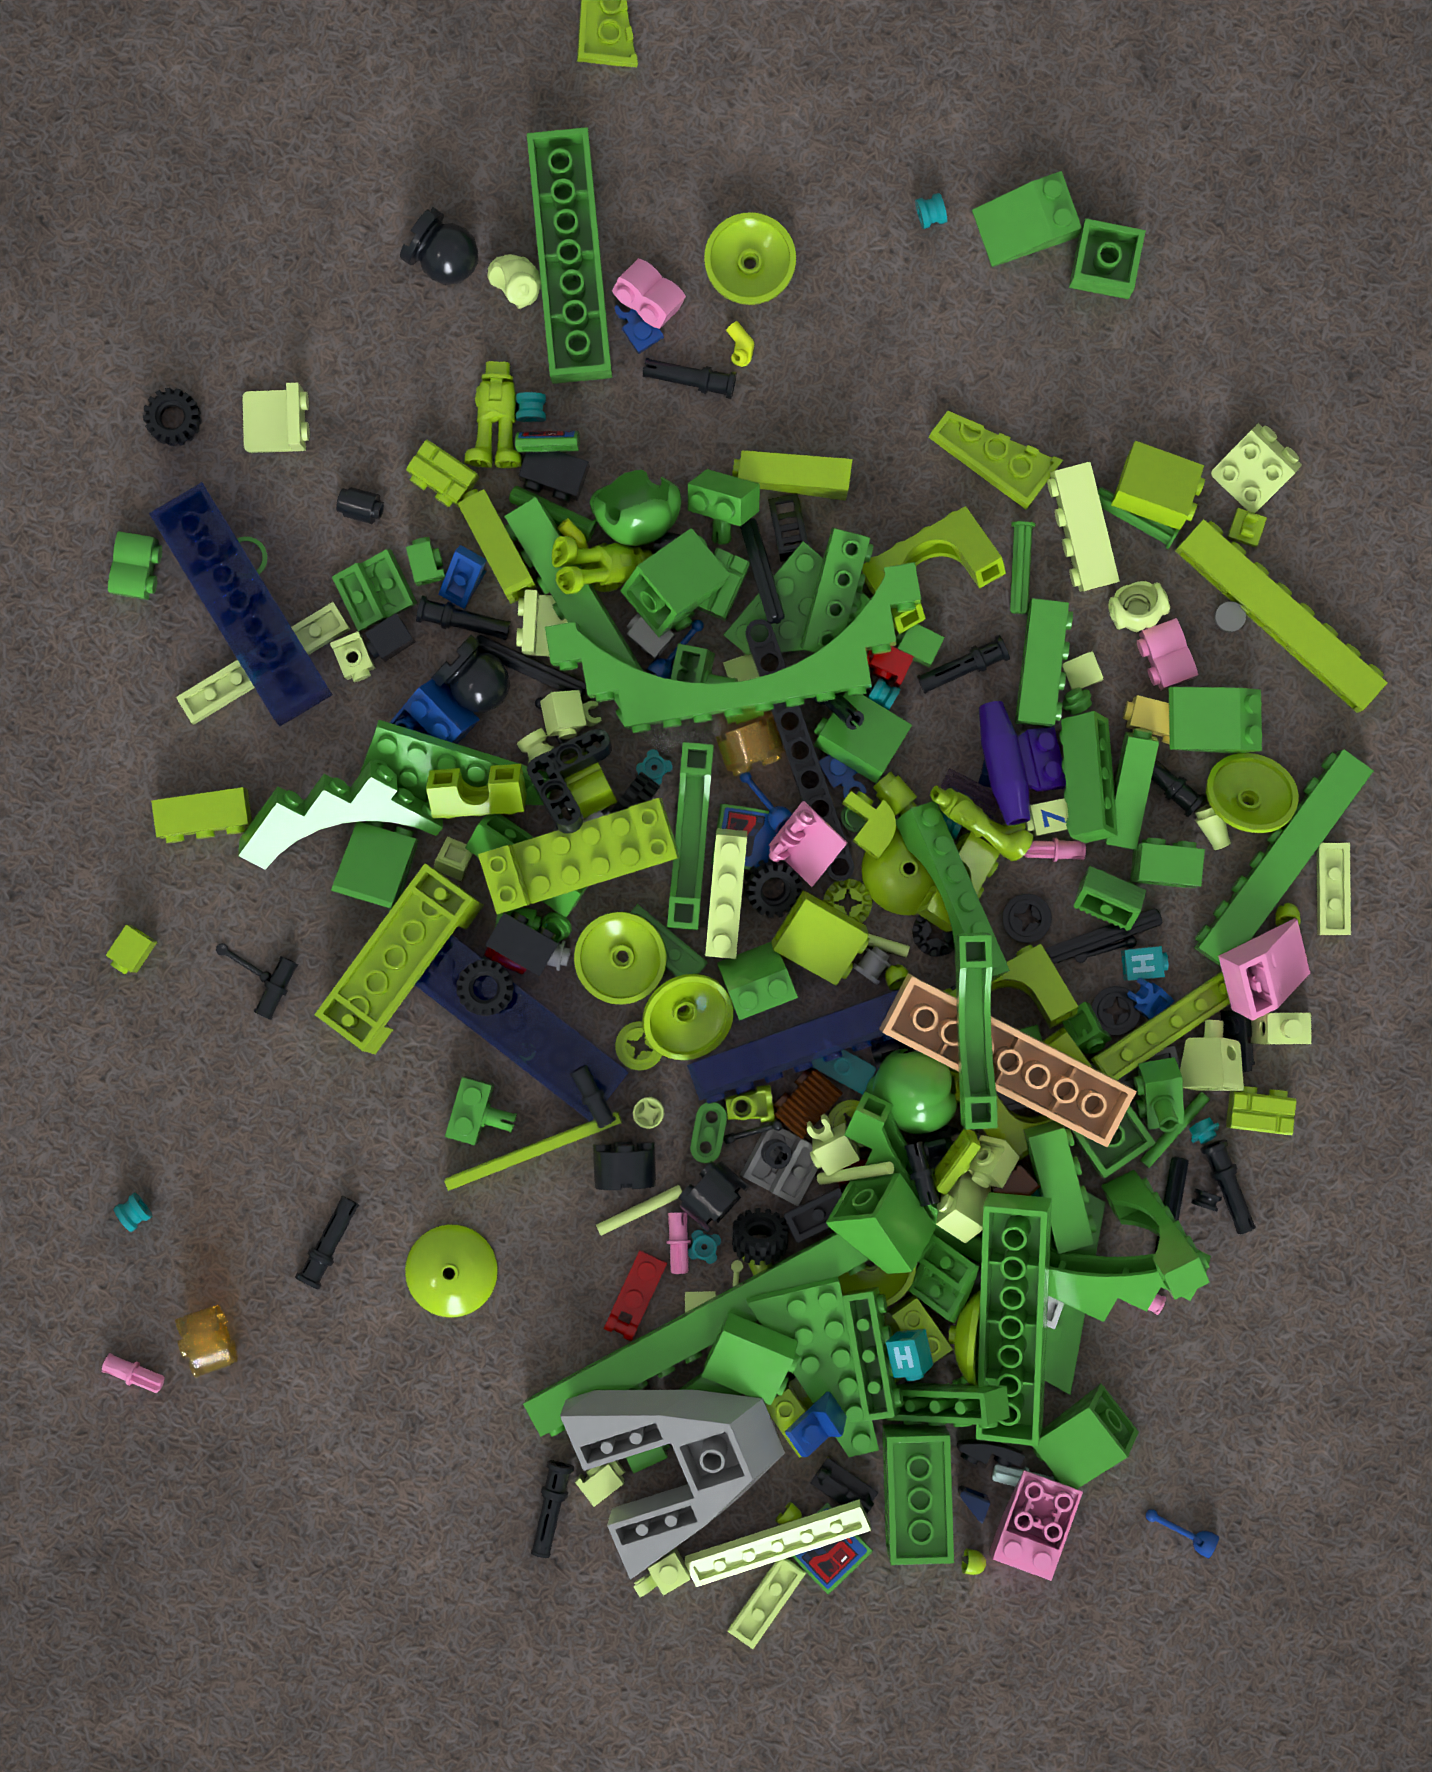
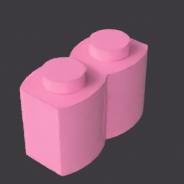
M639 258L618 278L612 290L613 294L622 304L636 310L646 323L658 329L680 309L686 298L684 292L675 283L662 278L660 273L650 263Z
M1177 618L1142 630L1139 633L1141 639L1137 640V646L1141 656H1147L1151 668H1148V675L1153 686L1158 685L1160 691L1198 676L1195 662Z

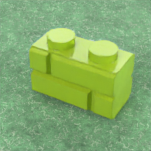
M428 439L424 441L406 469L411 475L410 482L422 490L429 487L437 493L435 498L447 507L454 504L459 508L457 503L462 501L463 495L471 491L479 480L478 473Z
M1244 1086L1243 1091H1230L1226 1127L1292 1136L1296 1098L1288 1097V1091L1269 1089V1095L1257 1094V1087Z

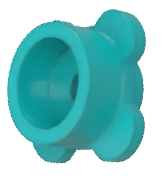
M651 749L647 752V757L644 761L637 764L636 771L638 774L643 772L660 785L662 777L667 772H671L673 765L670 760H664L659 756L657 750ZM652 765H656L657 770H652Z
M1209 1117L1193 1125L1189 1129L1192 1134L1191 1142L1199 1141L1201 1144H1205L1217 1136L1216 1131L1219 1130V1123L1214 1124Z
M699 1229L695 1230L691 1235L693 1242L691 1248L688 1249L689 1258L692 1260L697 1258L705 1260L708 1264L714 1263L717 1260V1246L721 1244L720 1236L718 1234H704ZM702 1244H706L707 1249H702Z

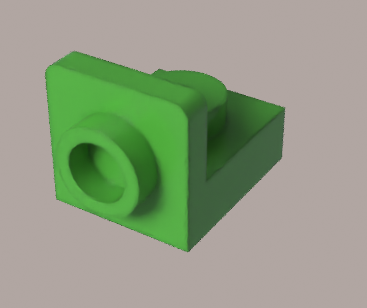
M1085 1001L1078 1005L1076 1015L1062 1023L1079 1049L1085 1054H1093L1102 1050L1105 1047V1043L1112 1040L1108 1032L1103 1030L1091 1005Z

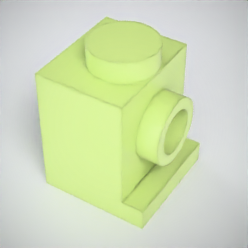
M359 631L330 643L344 678L347 680L351 678L354 682L364 680L371 676L369 671L376 669L363 636ZM352 652L358 654V660L355 663L348 662V655Z
M981 1135L979 1141L982 1147L972 1159L968 1171L973 1176L972 1180L982 1187L994 1186L1003 1188L1020 1157L1006 1140Z
M617 1460L588 1469L586 1471L588 1474L586 1478L580 1474L575 1480L577 1486L593 1507H595L624 1484L622 1475L625 1473V1470Z

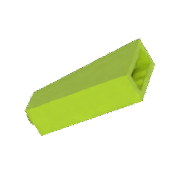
M742 450L741 458L734 459L732 476L760 484V489L846 501L853 459Z
M473 489L465 493L462 501L457 504L510 604L518 601L519 597L524 598L525 590H537L485 489L481 491Z

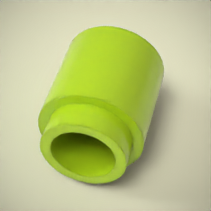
M889 772L873 786V789L877 792L876 797L880 801H886L895 816L898 814L902 816L910 808L917 806L913 802L917 798L916 794L899 775L895 776L892 772Z

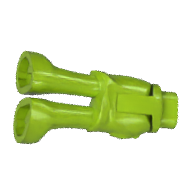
M488 361L486 362L485 374L481 376L482 381L476 388L475 403L478 407L477 441L474 448L466 451L464 463L474 467H492V424L498 422L495 466L497 468L521 467L522 455L514 450L513 423H516V393L513 376L510 375V363Z
M560 536L557 537L553 545L552 564L555 568L563 567L556 574L558 587L565 594L578 593L585 584L600 582V585L603 586L610 583H625L635 568L652 556V552L650 550H642L640 547H631L620 543H612L604 547L578 548L574 538ZM593 563L595 569H580L577 566L571 565Z
M937 785L932 788L930 792L932 800L939 804L941 811L947 817L970 830L976 838L983 836L1005 858L1010 861H1017L1030 848L1033 834L1025 830L1026 823L1008 826L1006 823L1001 825L990 819L983 812L982 808L977 806L968 796L956 792L952 788H948L946 791Z

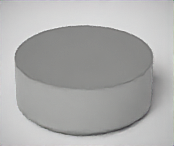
M1228 601L1216 609L1214 621L1220 630L1232 633L1244 625L1246 613L1239 603Z

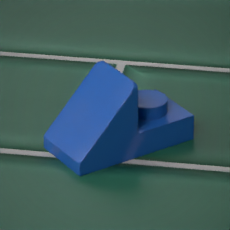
M459 545L454 552L438 595L465 610L487 572L483 569L487 559Z
M826 1392L784 1432L801 1457H808L828 1437H841L843 1435L847 1416L831 1392Z

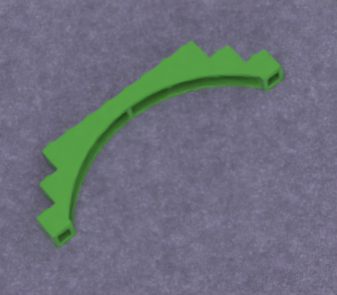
M915 562L884 567L885 577L874 596L858 617L839 636L818 652L797 664L754 679L716 684L689 683L643 672L615 659L595 646L580 633L579 625L576 622L545 627L550 662L554 667L559 666L560 671L578 668V663L582 662L587 695L590 698L596 697V702L615 699L614 694L619 693L624 727L632 729L633 733L651 731V725L662 723L663 728L681 726V720L691 718L694 719V723L713 720L712 715L724 713L725 718L743 715V709L755 708V712L769 711L774 709L773 704L786 702V707L805 704L804 699L813 697L817 698V702L835 699L836 693L847 692L848 696L866 694V688L872 687L866 651L872 650L873 654L890 652L891 646L896 645L891 608H897V612H905L916 609L915 604L921 603Z
M865 1091L844 1136L872 1149L865 1165L892 1162L894 1165V1172L892 1174L901 1173L919 1200L915 1182L910 1179L909 1175L912 1171L906 1149H904L907 1143L901 1135L891 1112L893 1104ZM937 1191L938 1198L940 1199L941 1193ZM930 1203V1205L924 1206V1209L936 1225L938 1203ZM936 1225L933 1234L959 1253L982 1263L983 1231L967 1243H964ZM1050 1248L1048 1296L1102 1322L1107 1318L1117 1298L1147 1312L1160 1288L1162 1287L1166 1290L1167 1288L1163 1284L1153 1261L1155 1254L1130 1257H1103L1071 1252L1058 1254L1056 1249ZM1202 1252L1209 1265L1211 1256ZM1197 1289L1182 1297L1191 1301Z

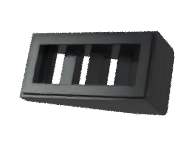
M797 493L768 499L780 562L786 561L801 543L789 546L784 545L804 541L809 546ZM789 502L794 503L795 511L777 515L775 505ZM797 518L795 523L779 525V520ZM799 529V535L782 538V532Z

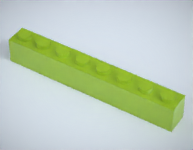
M1203 519L1177 547L1175 552L1230 601L1239 603L1249 618L1356 713L1363 711L1388 684L1382 678L1384 676L1383 672L1375 665H1367L1359 658L1361 653L1349 643L1345 645L1337 638L1338 633L1333 627L1327 623L1322 625L1314 618L1315 613L1308 605L1296 602L1291 597L1292 592L1288 587L1280 582L1276 584L1269 578V572L1263 565L1258 562H1251L1245 556L1246 551L1234 541L1230 543L1222 536L1223 531L1217 524L1212 521L1206 522Z

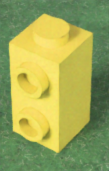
M1139 695L1134 697L1132 702L1127 701L1123 713V719L1128 720L1126 728L1133 729V732L1134 728L1152 731L1153 735L1163 737V743L1170 745L1169 703Z

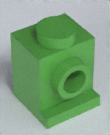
M430 537L413 540V545L407 546L406 550L415 584L422 586L444 580L445 571L438 569L439 566H443L439 548L433 549Z

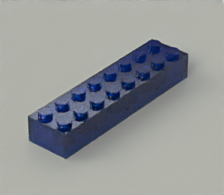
M202 482L149 513L279 726L284 725L333 695Z
M452 933L415 986L591 1122L594 1117L588 1106L582 1104L580 1100L582 1095L569 1073L586 1064L597 1086L603 1088L605 1092L603 1097L607 1102L630 1071L514 981L512 1000L504 1010L489 1016L476 1015L466 1010L460 1003L459 996H457V980H459L461 971L467 965L477 960L486 959ZM481 976L474 982V993L481 1000H489L497 993V983L490 976Z
M899 990L688 1064L687 1067L699 1101L706 1099L707 1104L725 1098V1091L734 1088L737 1094L754 1088V1081L765 1078L766 1083L783 1078L782 1071L794 1068L796 1073L813 1067V1060L823 1057L824 1062L843 1056L841 1050L852 1047L853 1052L872 1046L870 1040L881 1037L882 1041L893 1039L882 1033L879 1028Z

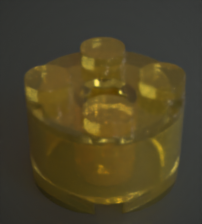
M773 716L766 719L768 725L764 726L762 720L725 733L727 737L725 740L722 734L715 737L727 772L732 771L733 776H737L753 769L752 763L761 761L762 765L765 766L782 759L780 753L785 752Z
M219 1305L209 1306L175 1319L177 1330L183 1338L178 1340V1347L183 1358L189 1357V1365L194 1378L230 1366L238 1361L236 1343L234 1340L231 1341L229 1331L225 1325L228 1324V1321Z

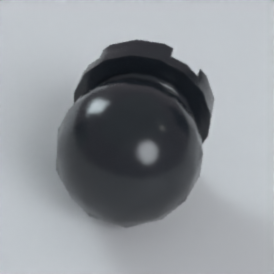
M432 207L431 211L427 209L412 227L411 232L416 235L409 247L403 244L400 259L409 265H414L420 261L423 272L432 280L441 284L461 283L471 276L479 261L475 238L464 227L454 223L443 224L444 214Z
M470 635L457 649L456 652L460 654L459 657L451 665L446 661L431 678L439 687L444 682L450 684L451 695L458 705L472 712L486 713L504 702L510 688L509 675L500 659L490 653L479 652L477 647L481 641Z

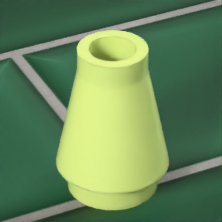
M1210 804L1195 811L1197 817L1195 821L1212 844L1214 850L1222 849L1231 844L1226 822L1214 812Z

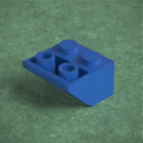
M431 679L418 687L389 723L458 744L480 719L472 711L458 705L451 695L450 688L445 683L439 687Z

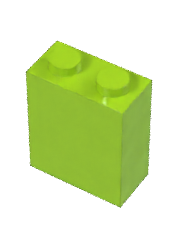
M1135 440L1126 458L1111 506L1180 530L1185 521H1191L1195 514L1197 504L1193 503L1195 495H1200L1205 483V479L1201 477L1204 465Z
M803 890L771 942L775 952L837 986L841 978L846 979L853 968V963L851 962L857 953L862 954L870 938H868L869 933L866 925Z

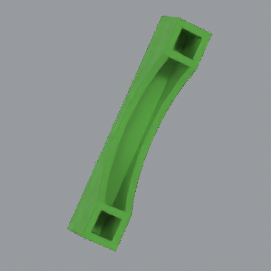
M683 742L675 834V842L680 858L673 860L667 928L698 930L714 751L713 744Z
M932 801L910 808L896 820V825L906 848L922 863L935 882L948 912L953 938L954 934L986 932L991 934L992 982L1010 970L939 806L936 802Z
M986 932L954 934L961 1125L965 1129L998 1128L997 1094L991 1038L992 937L991 934Z
M1132 1170L1101 1186L1113 1213L1121 1224L1145 1228L1160 1237L1153 1261L1163 1284L1174 1300L1210 1283L1205 1272L1209 1268L1206 1258L1201 1251H1197L1189 1235L1186 1236L1178 1220L1175 1221L1168 1206H1164L1159 1194L1153 1191L1147 1178L1141 1179L1136 1171Z

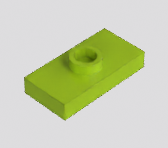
M963 1129L935 1168V1174L932 1176L938 1192L947 1195L959 1177L964 1175L970 1168L972 1159L982 1147L974 1131Z

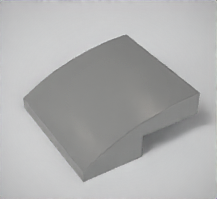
M784 1128L780 1131L773 1129L762 1132L740 1175L786 1201L799 1206L818 1170L810 1156L812 1143L801 1139ZM771 1139L782 1140L792 1151V1158L789 1164L779 1169L776 1174L777 1169L766 1164L761 1156L763 1145ZM778 1146L775 1147L776 1151L771 1150L770 1156L774 1160H776L777 1156L781 1158L783 1155Z

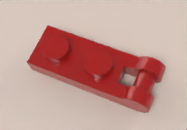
M639 1250L606 1321L604 1330L611 1333L614 1330L624 1335V1339L632 1341L667 1262ZM621 1311L632 1315L629 1324L618 1319Z

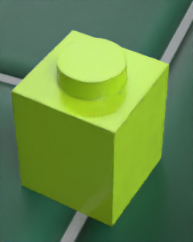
M125 925L106 956L113 960L110 965L124 974H127L128 971L137 973L157 944V941L133 925Z

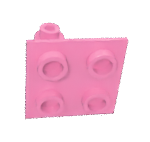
M802 801L769 844V858L774 862L784 860L813 887L848 842L805 801Z

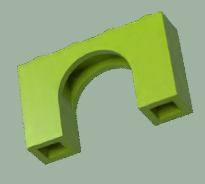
M965 506L958 511L949 513L935 524L924 527L919 533L907 540L896 543L884 553L871 557L869 563L863 564L861 573L865 575L864 582L874 596L885 577L884 567L915 562L917 566L921 562L933 557H950L960 562L979 589L1006 574L1002 556ZM921 603L915 604L916 609L911 611L897 612V608H891L893 625L899 634L926 619Z
M1042 944L1034 948L1032 945H1028L1016 953L1017 957L1006 962L1010 971L991 982V991L1003 987H1012L1028 994L1036 1004L1049 1028L1077 1014L1079 1006ZM951 988L943 990L956 997V989L953 991Z
M1064 1027L1042 1041L1092 1067ZM997 1094L998 1128L983 1130L989 1137L1006 1140L1020 1157L1019 1160L1029 1154L1023 1129L1054 1120L1044 1115L1035 1117L1018 1115L1011 1111Z

